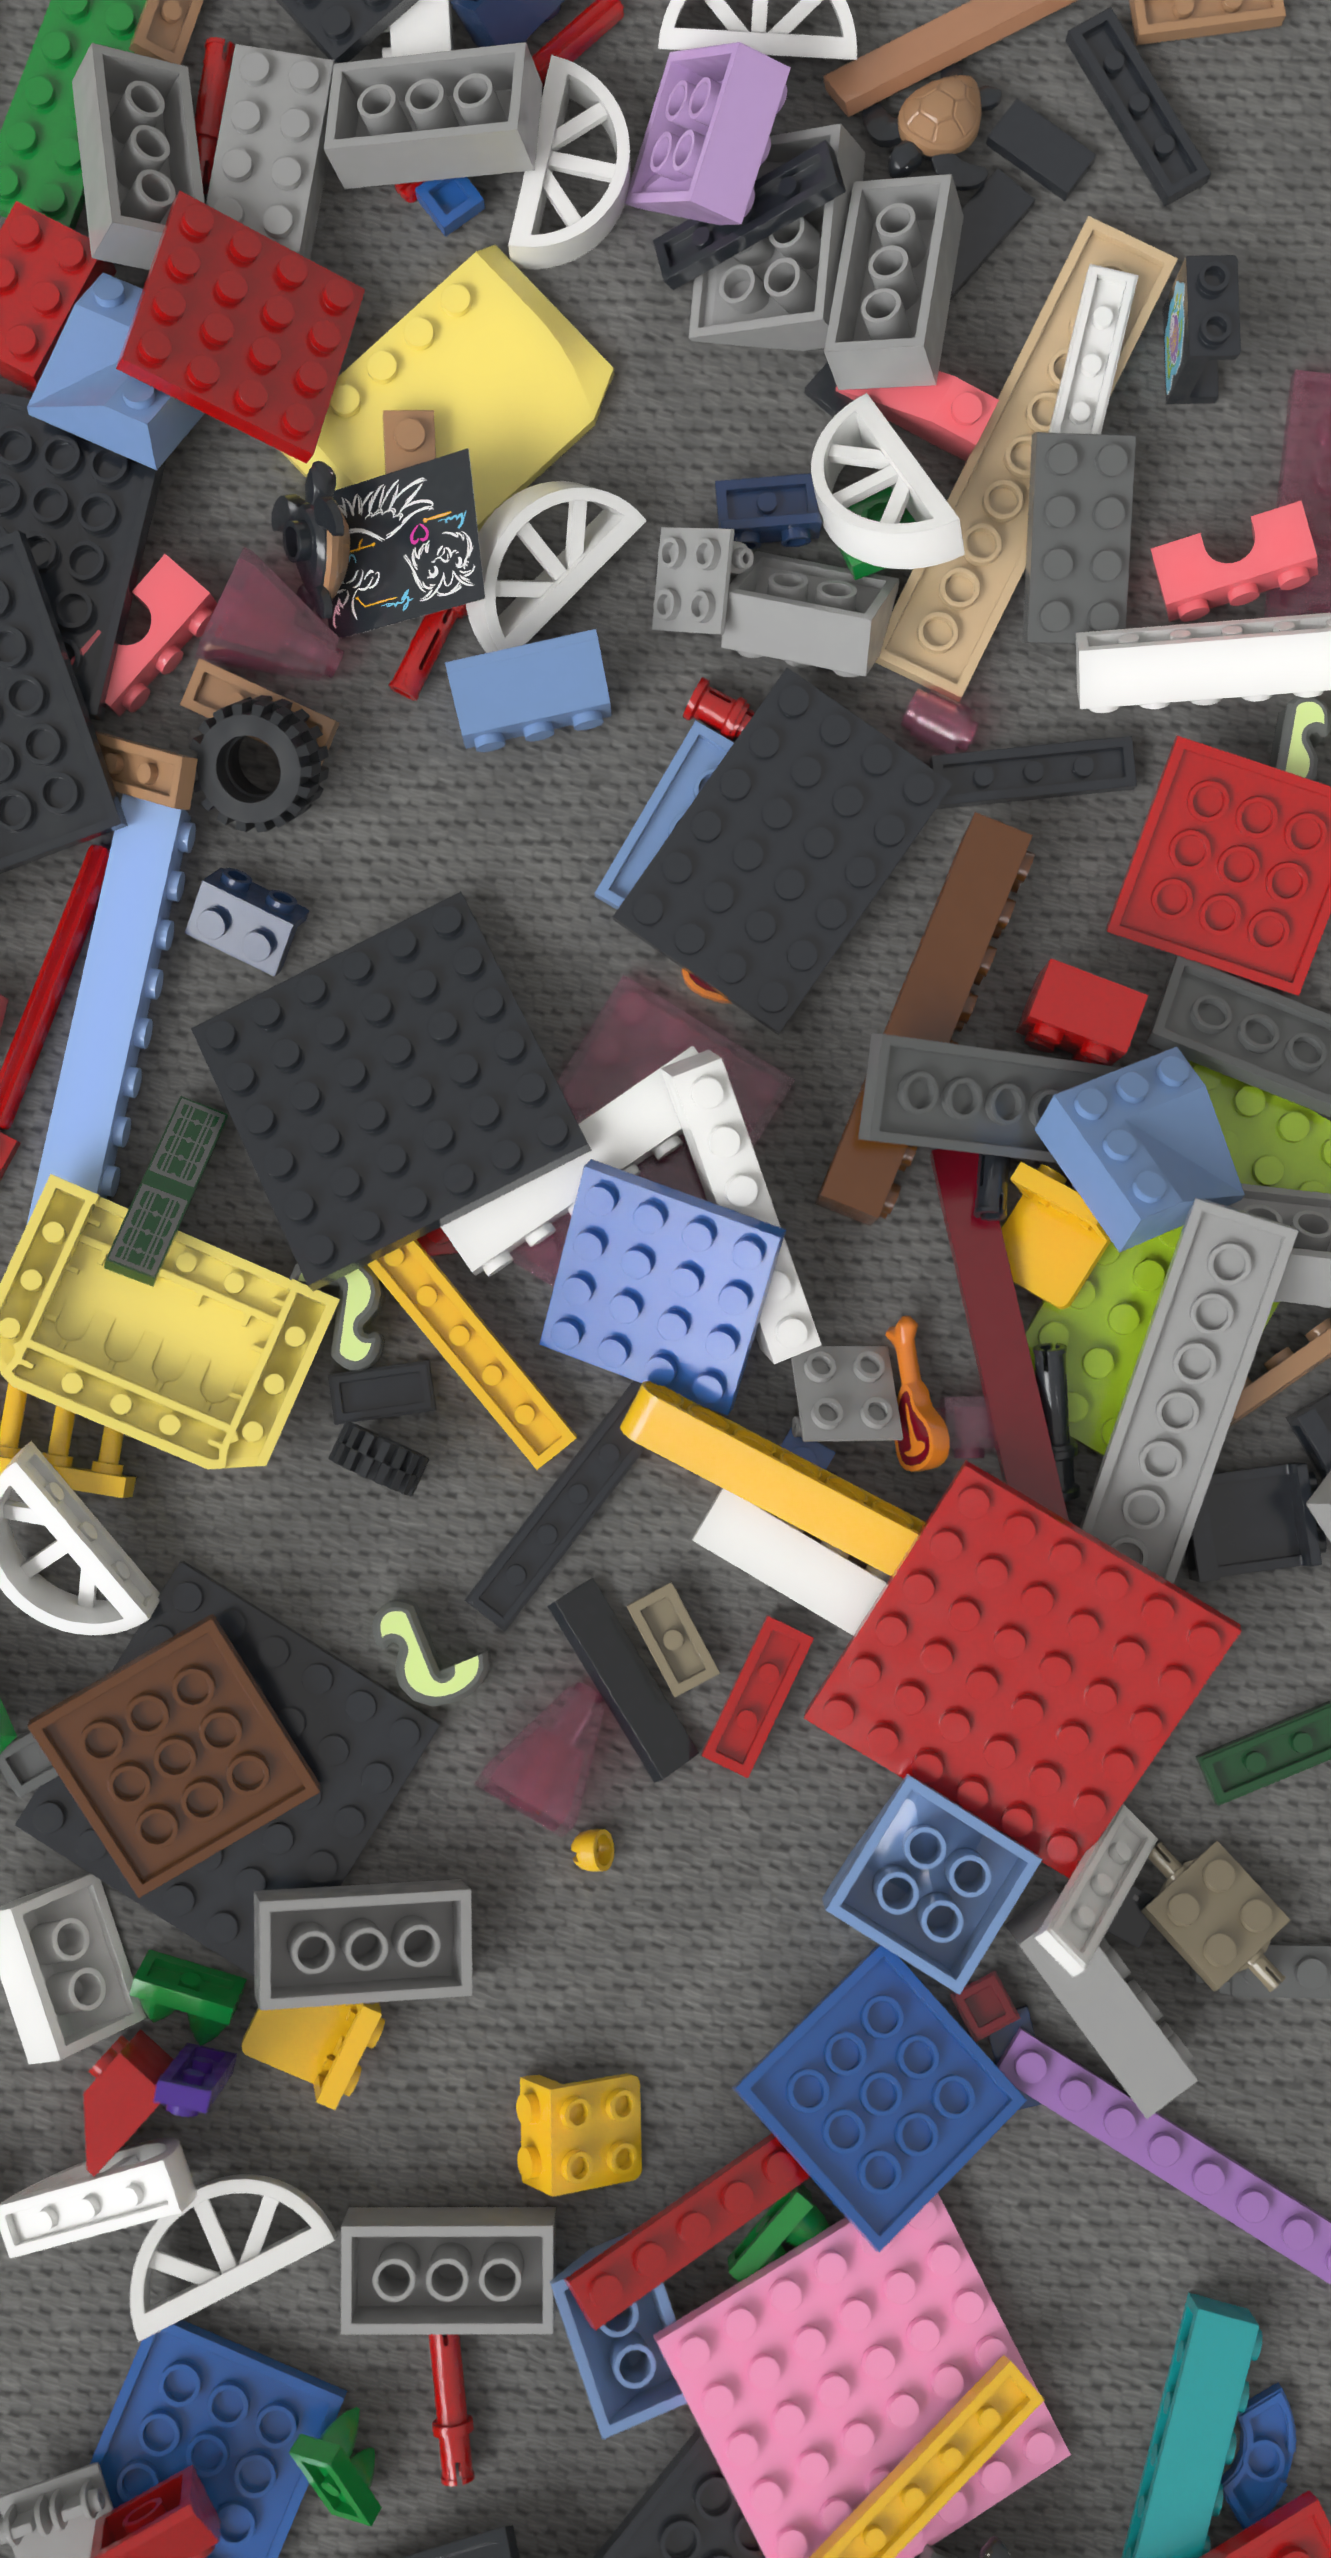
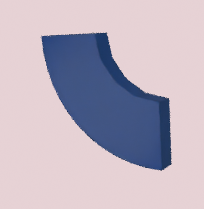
M1278 2382L1250 2398L1245 2411L1237 2413V2420L1240 2425L1239 2451L1231 2468L1222 2475L1220 2481L1223 2485V2495L1243 2530L1269 2515L1275 2508L1288 2485L1286 2480L1291 2468L1293 2453L1296 2452V2429L1293 2413L1288 2399Z

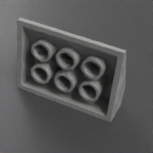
M841 123L769 136L771 138L770 151L764 163L759 167L756 180L826 140L835 150L846 192L694 278L689 339L691 341L797 351L825 348L853 183L863 181L865 163L864 150Z

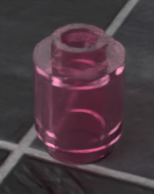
M918 688L905 712L901 726L911 730L910 736L947 754L956 753L958 748L965 751L968 750L980 723L972 720L975 709L933 689L927 693Z

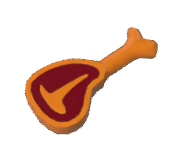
M902 1316L896 1326H891L885 1334L896 1349L901 1377V1388L897 1396V1404L903 1439L894 1441L900 1465L906 1471L921 1472L938 1468L945 1462L949 1454L950 1439L947 1426L943 1418L932 1406L929 1390L921 1379L915 1344L918 1323L911 1316Z

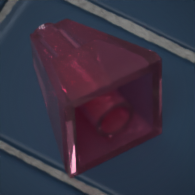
M244 547L203 633L194 658L197 660L200 658L217 665L319 681L323 674L333 678L345 651L336 647L340 638L253 551Z
M577 1682L574 1688L569 1686L485 1766L474 1785L562 1838L572 1830L578 1819L605 1709L604 1706L600 1705L603 1700L601 1694L580 1682Z

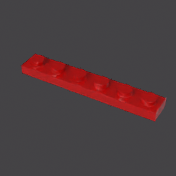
M771 2133L564 2280L589 2325L597 2330L810 2178V2176Z

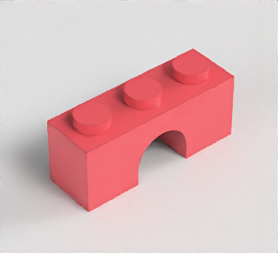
M1302 500L1251 516L1254 546L1245 558L1234 563H1221L1212 559L1205 550L1201 533L1151 548L1153 563L1169 622L1179 618L1183 622L1197 620L1207 615L1211 608L1230 603L1231 606L1248 604L1256 600L1260 593L1278 587L1281 590L1296 589L1309 582L1310 577L1318 575L1317 554Z
M166 554L163 555L132 591L140 603L150 611L151 626L147 635L141 641L132 645L118 644L105 703L119 717L126 709L132 713L143 706L150 695V689L147 686L160 672L163 675H167L179 665L184 654L181 650L193 635L199 638L210 630L217 617L214 612L220 607L208 590ZM99 629L81 648L83 656L102 633ZM74 656L73 659L70 661V662H71V665H73V663H74V661H75V656Z

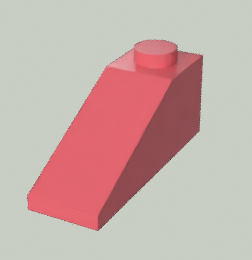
M941 371L938 372L937 385L838 390L836 387L835 391L853 400L867 393L886 420L965 461L976 447L999 401L956 376Z

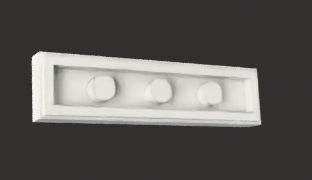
M1094 264L1089 265L1048 433L1101 434L1139 275Z
M1122 1804L1098 1841L1085 1852L1035 1937L1073 1977L1084 1971L1158 1840L1124 1804Z

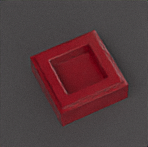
M996 1971L965 1986L960 1995L956 1992L950 1995L975 2043L1021 2018Z

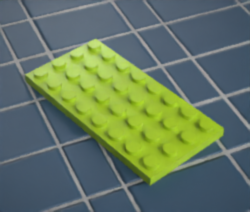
M1187 1060L1207 1088L1241 1184L1331 1194L1330 1120L1309 1108ZM1183 1225L1120 1253L1111 1241L1073 1303L1066 1309H1059L1043 1300L1025 1331L1034 1373V1346L1043 1343H1052V1349H1055V1344L1057 1343L1067 1346L1066 1369L1070 1437L1103 1457ZM1273 1302L1265 1327L1280 1302Z

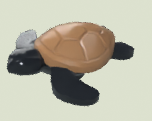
M957 63L942 69L941 79L930 82L913 92L902 104L898 118L889 115L879 102L862 111L864 127L871 141L879 147L889 148L896 146L888 160V170L892 179L907 177L915 173L922 161L928 160L932 162L935 175L952 174L956 191L978 189L986 182L988 170L985 167L964 162L956 154L964 151L973 143L980 128L981 112L993 110L999 105L1001 90L987 85L978 88L974 78L963 75V70Z
M323 461L313 462L312 467L308 471L305 482V500L296 494L281 495L276 500L271 513V524L273 531L283 532V546L286 556L291 562H296L303 581V585L299 587L295 597L297 615H308L314 611L315 606L317 614L322 619H331L333 614L332 599L336 596L345 578L349 563L350 532L340 508L332 498L337 484L336 475L332 468Z

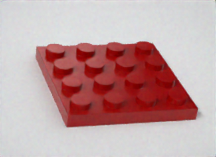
M179 190L167 218L116 369L307 464L316 449L365 289Z
M1176 735L1105 930L1106 932L1299 996L1331 914V786Z

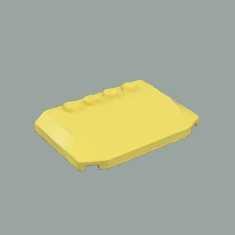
M495 244L476 251L338 376L314 455L307 464L284 452L282 453L306 478L313 462H325L336 475L337 484L335 490L385 475L383 410H434L436 458L469 448L479 532L487 519L502 503L516 493L526 489L595 426L607 388L614 376V368Z
M50 1174L0 1283V1372L2 1376L14 1388L205 1469L267 1466L340 1299L319 1290L312 1291L306 1284L294 1279L289 1280L287 1277L181 1231H178L154 1287L104 1268L105 1260L129 1209Z

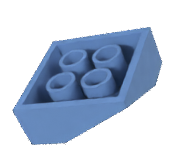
M103 272L75 303L27 406L30 416L158 470L205 413L116 369L143 289Z
M1178 1047L1171 1048L1055 1094L1034 1129L1119 1253L1184 1225L1195 1198L1229 1206L1241 1201L1245 1195L1207 1088Z
M907 1774L850 1852L822 1897V1901L826 1911L960 1995L1042 1859L1035 1852L938 1791Z

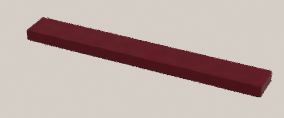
M946 1149L932 1150L930 1153L931 1164L1003 1482L1068 1520L1000 1221L982 1220L981 1217L976 1218L973 1215L977 1192L979 1153Z

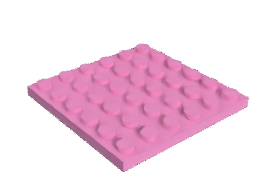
M938 2193L881 2252L875 2251L845 2217L653 2335L765 2558H809L1003 2355L1012 2361L1038 2391ZM1044 2401L895 2558L916 2557L923 2552L926 2544L933 2546L1071 2455Z

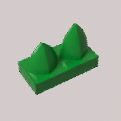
M149 1949L133 1978L129 1995L140 1999L143 2010L153 2023L165 2019L175 2010L186 2012L193 2036L198 2044L202 2046L220 2035L227 2025H230L242 1998L247 1979Z
M798 2185L777 2200L728 2256V2272L737 2281L741 2282L785 2255L787 2252L781 2246L783 2241L796 2248L830 2227L825 2216L813 2203L811 2192L804 2185Z
M355 2407L333 2421L319 2439L299 2434L289 2454L330 2514L372 2527L382 2508L370 2490L375 2470V2449L372 2447L363 2449L350 2458L359 2426L360 2408Z

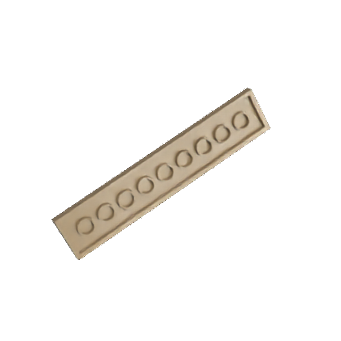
M1088 216L998 397L999 401L947 500L960 519L965 555L939 565L912 570L891 613L881 653L875 663L960 703L1026 569L1032 434L1036 432H1049L1089 265L1094 264L1139 275L1111 389V397L1178 258Z

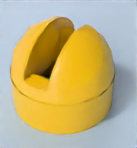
M591 1829L580 1832L571 1844V1850L577 1854L573 1857V1861L582 1870L590 1872L607 1871L611 1867L614 1859V1842L607 1830Z

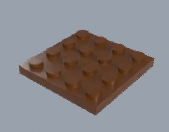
M213 1613L30 1719L27 1725L138 1898L320 1793V1783Z

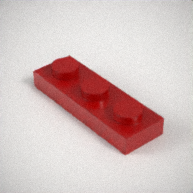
M766 1615L701 1752L702 1757L741 1776L749 1777L814 1640L813 1636Z

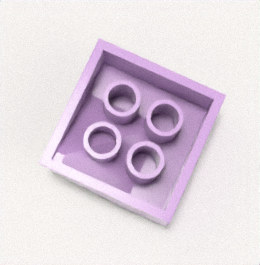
M741 42L670 52L629 185L625 204L639 209L716 225L742 224L743 218L749 213L754 202L755 191L753 186L759 167L764 163L770 151L771 138L769 136L775 116L783 107L787 97L786 81L791 68Z

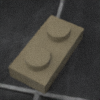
M672 1581L626 1606L674 1698L720 1674Z

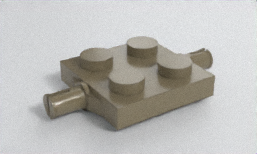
M1162 1841L1159 1842L1152 1849L1148 1859L1167 1880L1164 1881L1159 1894L1141 1912L1213 1992L1220 1989L1234 1974L1248 1968L1268 1989L1269 1993L1273 1991L1286 1977L1282 1975L1264 1953L1267 1951L1271 1939L1290 1921L1289 1917L1218 1841L1214 1842L1197 1859L1185 1862L1183 1865L1162 1844Z

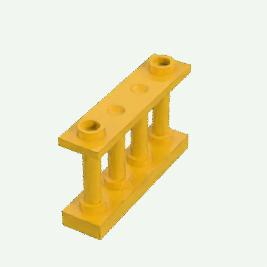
M9 1382L0 1426V1475L13 1457L22 1449L18 1448L28 1394L12 1387ZM56 1405L48 1453L42 1452L44 1457L72 1490L119 1498L133 1497L136 1477L122 1475L124 1465L119 1464L124 1434L104 1426L98 1461L92 1462L91 1469L72 1467L73 1457L68 1455L76 1413Z

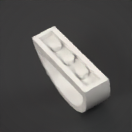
M671 0L663 18L658 49L688 50L741 42L765 55L857 60L856 31L846 0H830L839 21L842 37L789 34L823 0H800L768 33H766L768 0H753L751 32L748 31L724 0L704 1L728 30L676 28L679 14L686 0Z
M551 55L541 98L535 170L525 171L508 244L510 260L520 269H544L563 265L595 248L609 234L620 218L625 207L630 185L629 134L618 103L607 87L589 71L576 63ZM569 99L587 109L564 124ZM602 124L611 139L617 161L616 164L557 151L597 125ZM553 171L609 182L610 185L598 204L581 218L552 173ZM548 198L567 227L558 231L539 234Z
M866 393L845 406L822 431L816 442L811 461V475L819 513H821L823 526L833 542L844 552L862 562L892 569L930 567L965 555L959 517L869 395ZM845 465L879 469L878 472L832 494L835 481ZM889 486L893 489L880 522L861 517L847 509ZM905 508L908 509L916 522L900 523Z
M551 481L528 487L502 503L491 514L478 533L486 599L466 604L469 622L485 652L489 653L525 645L647 520L631 504L612 493L567 481ZM587 501H591L601 507L603 511L585 528ZM569 502L566 548L556 557L528 521L554 505ZM515 535L520 538L544 568V571L535 580H497L502 559ZM496 597H517L499 616L497 615Z
M30 1441L13 1457L0 1475L1 1590L17 1607L34 1619L50 1627L74 1634H115L132 1629L150 1620L160 1601L158 1598L160 1595L159 1591L33 1442ZM12 1488L25 1503L9 1500ZM10 1520L44 1525L57 1540L26 1560L13 1537ZM69 1553L81 1567L79 1596L56 1587L38 1573ZM97 1587L108 1600H96Z
M159 2138L120 2148L95 2177L87 2171L85 2161L45 2178L0 2203V2231L9 2258L181 2213L195 2200L197 2190L180 2141L176 2138Z
M238 2174L217 2178L196 2187L197 2196L195 2200L185 2210L178 2214L159 2218L145 2238L137 2255L130 2284V2309L138 2342L334 2242L337 2233L323 2210L305 2193L275 2178L255 2174ZM233 2193L262 2195L264 2197L241 2260L236 2262L210 2199ZM278 2202L293 2209L309 2224L262 2249ZM194 2207L220 2267L218 2272L158 2251V2247L168 2229L181 2215ZM152 2268L195 2283L152 2306L150 2304L149 2289Z

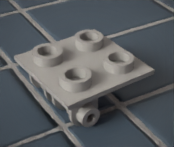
M661 527L652 630L724 635L730 573L741 574L752 566L754 560L751 549L742 542L733 541L735 529Z
M819 1346L791 1357L800 1415L794 1416L792 1419V1434L794 1437H801L803 1442L892 1441L903 1439L888 1346Z
M99 2462L1 2495L0 2512L3 2521H0V2545L9 2543L15 2558H90L96 2519L113 2510Z

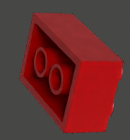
M18 201L15 202L0 229V376L34 393L75 303L103 272L114 277L117 271L112 262L91 258L90 240L88 237Z

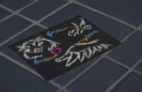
M469 448L334 491L332 498L336 501L349 526L350 555L345 578L336 596L332 599L333 614L332 618L328 619L332 641L486 599Z

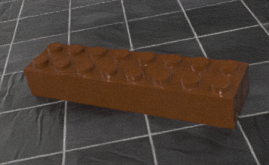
M974 813L957 849L883 1034L959 1045L958 1042L951 1040L954 1030L962 1031L964 1024H967L972 1014L978 995L970 992L973 984L980 985L993 962L997 948L990 946L989 943L991 938L998 940L1002 930H1005L1016 901L1008 898L1010 891L1017 893L1030 870L1035 854L1027 851L1033 835L979 813ZM865 1077L814 1204L871 1226L879 1217L886 1219L887 1215L891 1214L902 1187L893 1183L898 1170L905 1172L907 1166H910L918 1146L858 1139Z

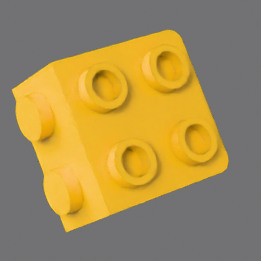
M1020 1162L1010 1180L1023 1195L1001 1228L1013 1282L1059 1309H1066L1073 1303L1111 1240L1079 1193L1064 1185L1067 1181L1064 1176L1043 1164H1040L1036 1170Z
M379 2002L260 2010L258 2007L242 2039V2051L246 2056L314 2085L316 2102L336 2110L342 2095L350 2096L354 2091L362 2067L358 2065L366 2047L373 2049L377 2044L384 2028L385 2019L381 2017L382 2011Z
M625 2073L568 2084H561L542 2075L520 2077V2095L517 2098L516 2111L521 2123V2148L518 2151L517 2164L522 2176V2183L554 2197L634 2181L639 2178L642 2172L640 2080L637 2076Z

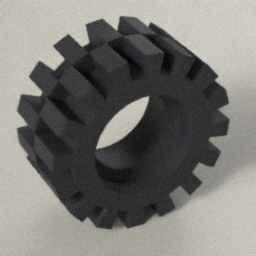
M345 1421L328 1458L332 1462L343 1466V1468L357 1473V1475L413 1497L430 1460L427 1456L403 1444L349 1421Z

